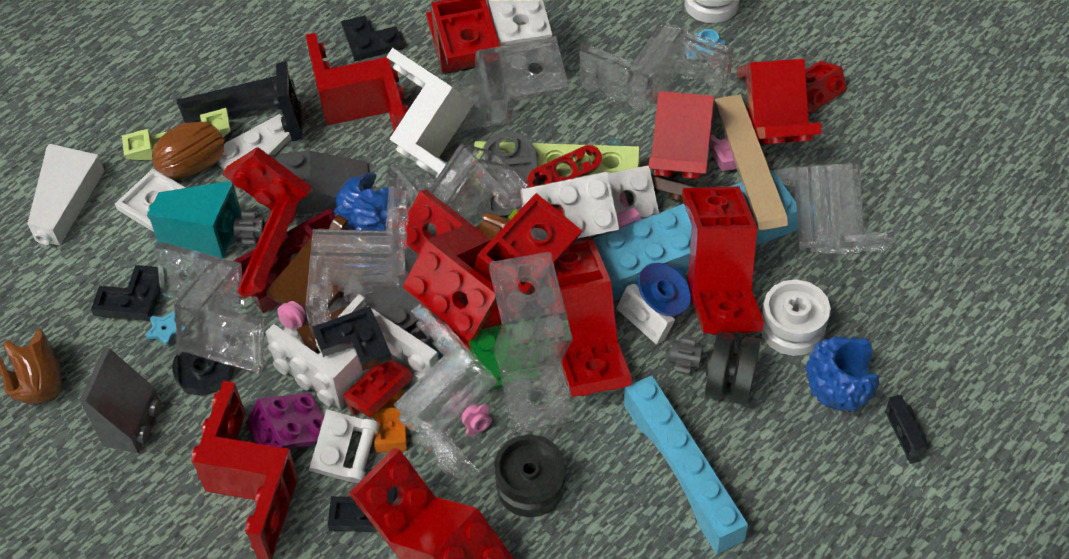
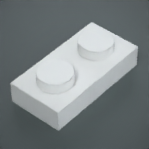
M636 284L626 287L617 306V309L656 345L665 341L675 321L672 316H665L653 310L642 298Z

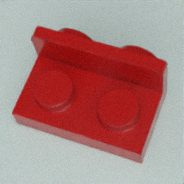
M819 61L805 70L809 114L847 89L841 66Z
M392 359L372 367L343 394V397L353 415L356 416L361 412L371 418L409 383L413 376L408 368Z

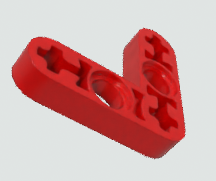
M594 145L580 147L530 171L526 179V187L540 186L539 184H533L536 175L539 179L545 178L546 181L543 185L585 176L598 168L602 161V154ZM585 153L588 156L593 155L595 157L592 165L589 162H584L577 168L576 163L584 158ZM561 163L569 165L571 175L568 177L560 176L556 170L557 165ZM559 206V212L563 214V210Z

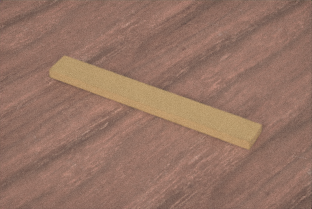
M741 94L715 99V107L758 230L788 226L785 209Z

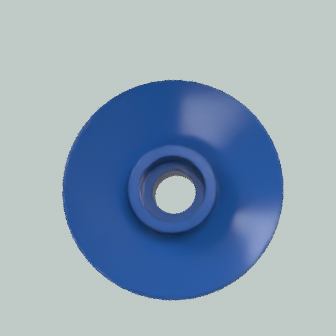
M651 263L641 270L638 276V288L644 301L653 310L665 316H677L688 308L691 299L690 290L685 279L678 271L663 263Z

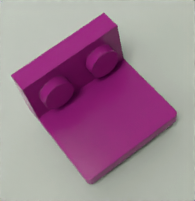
M310 393L258 398L246 421V425L257 444L287 448L291 451L295 447L317 444L324 415Z

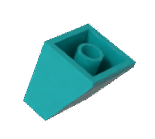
M226 181L158 192L154 202L148 207L147 216L150 219L160 248L224 259L234 237L235 217H241L242 211L232 182Z

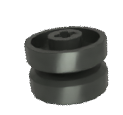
M718 331L707 366L706 377L708 378L705 397L720 400L725 395L728 382H731L730 398L732 403L748 406L761 340L745 337L741 341L739 353L734 354L736 343L734 334Z
M530 434L517 436L507 441L497 453L494 468L497 497L502 505L513 514L527 518L543 516L554 510L562 500L565 490L564 459L557 445L546 437Z

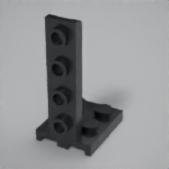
M287 61L276 63V76L177 99V105L185 123L201 122V114L224 108L227 109L228 116L275 106L276 110L282 111V127L285 133L289 132L292 142L303 139L302 105L298 101L294 81L290 78Z

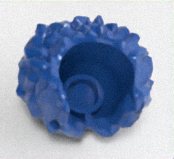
M374 172L371 174L364 173L359 177L352 176L345 182L344 186L336 194L335 203L337 207L334 213L348 220L346 226L349 227L348 232L353 237H356L357 233L363 229L372 235L369 239L370 241H380L391 238L394 235V230H397L403 221L401 207L404 205V202L401 198L404 196V192L400 187L394 186L389 188L383 187L377 191L372 190L377 174Z
M833 336L828 338V340L824 339L822 343H817L809 355L806 366L811 395L817 397V400L827 407L851 413L857 410V408L862 407V405L868 404V401L876 396L874 390L880 385L879 375L876 373L870 374L868 363L872 359V344L868 342V339H859L855 336L851 337V339H848L847 336H842L841 338Z

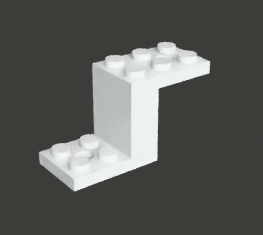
M486 0L501 47V55L542 49L543 43L552 42V32L543 0Z
M392 48L387 58L395 63L393 68L423 88L390 137V140L398 145L395 150L415 161V164L432 173L438 180L461 193L465 189L473 193L478 184L440 159L439 156L463 122L474 102Z
M649 165L609 174L603 172L520 190L523 206L535 193L540 195L549 204L559 205L563 210V215L582 230L578 238L619 230L616 214L620 211H626L635 207L640 214L641 220L659 213ZM623 191H629L633 194L634 202L630 207H625L620 202V194ZM536 228L531 231V235L536 240L541 241L547 238V233L543 229Z
M372 309L391 352L392 359L411 371L412 380L419 387L424 388L427 386L432 391H435L442 384L437 351ZM275 324L265 332L269 343L268 349L274 359V367L283 375L289 373L295 377L297 384L304 390L312 389L315 391L318 398L327 406L333 404L341 410L346 405L343 394L371 369L362 370L353 347L323 357L322 353L318 355Z

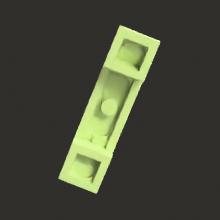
M226 108L200 115L201 122H209L215 126L222 137L231 131ZM145 129L122 135L125 158L152 160L153 147L166 132L151 135L149 130Z

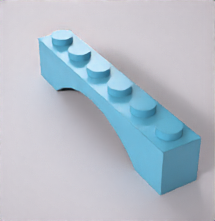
M651 375L637 381L631 386H626L624 392L625 408L638 429L653 442L671 467L691 505L699 527L715 553L719 554L744 542L748 527L747 522L653 376Z

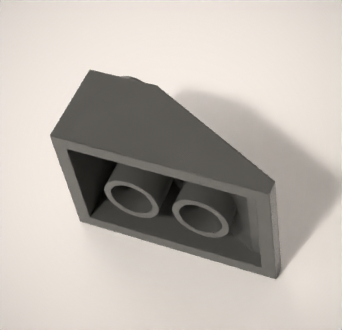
M310 150L281 154L282 165L312 186L309 194L299 200L295 210L297 215L324 212L329 208L335 210L337 207L335 203L336 194L344 186L345 182L352 176L359 177L364 173H368L367 161Z
M382 257L357 275L342 292L343 297L349 303L359 294L366 298L364 302L367 303L364 308L371 306L373 310L408 333H411L412 330L420 326L428 327L438 316L402 288L409 273L385 257Z
M104 347L83 391L80 402L104 447L139 453L142 444H146L149 440L150 425L153 418H157L160 414L161 400H159L155 388L114 351Z

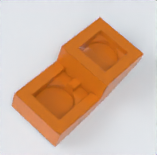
M400 390L374 414V421L380 424L378 434H375L376 453L390 452L393 448L407 451L404 390Z

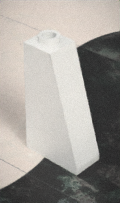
M53 144L47 146L27 223L34 239L38 243L59 246L62 244L104 173V168L97 154Z

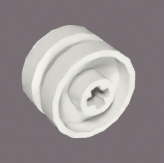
M685 0L684 7L688 14L696 20L705 23H719L735 16L739 9L740 0Z
M797 279L787 280L774 285L766 294L762 312L764 326L763 331H761L763 339L771 348L782 354L797 356L812 352L815 345L822 343L831 309L828 297L819 287L806 281Z

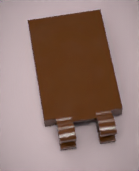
M338 214L332 221L328 231L322 228L316 231L266 290L267 296L280 305L290 301L298 303L305 310V321L308 323L323 317L367 263V256L363 254L372 245V241L369 240L372 235L361 229L353 243L343 237L349 230V227L346 226L348 220Z

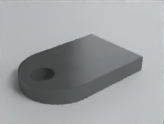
M513 131L497 133L485 143L482 149L481 169L486 213L496 214L500 217L509 216L514 209L519 210L523 205L520 190L527 188L526 179L530 171L537 168L538 164L532 143L520 133ZM506 138L512 139L515 142V149L511 153H503L499 148L502 140ZM537 175L535 176V180L533 182L534 185H540L539 178Z

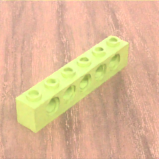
M475 141L472 160L473 181L483 185L481 152L486 142ZM501 142L499 148L503 153H511L515 149V143ZM532 143L536 152L538 167L585 146ZM594 145L600 150L602 161L595 171L585 176L603 172L609 174L638 168L639 146ZM585 153L584 158L576 163L577 168L584 162H589L592 165L595 157L593 155L588 156ZM565 163L557 165L556 170L560 176L568 177L571 175L569 165ZM545 178L539 179L540 185L544 184Z

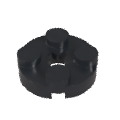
M203 338L191 341L184 346L185 350L179 356L177 353L172 363L173 375L177 384L187 394L208 395L220 390L223 381L230 382V378L234 373V361L230 350L226 346L220 345L214 339ZM204 362H207V365L210 366L204 371L196 370Z

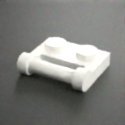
M326 409L309 471L348 482L359 483L365 477L366 472L364 471L374 435L378 434L380 424L374 420L360 419ZM355 430L362 432L353 467L349 469L343 467L352 432Z

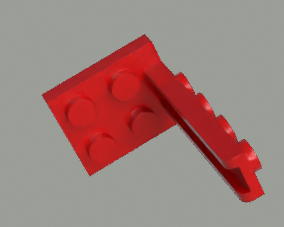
M259 147L254 148L228 165L223 173V176L230 180L234 186L241 188L258 203L271 210L238 287L239 295L245 299L255 293H261L266 288L269 281L267 278L269 271L278 260L277 252L288 237L286 233L288 226L296 218L297 212L295 210L299 200L306 197L312 187Z

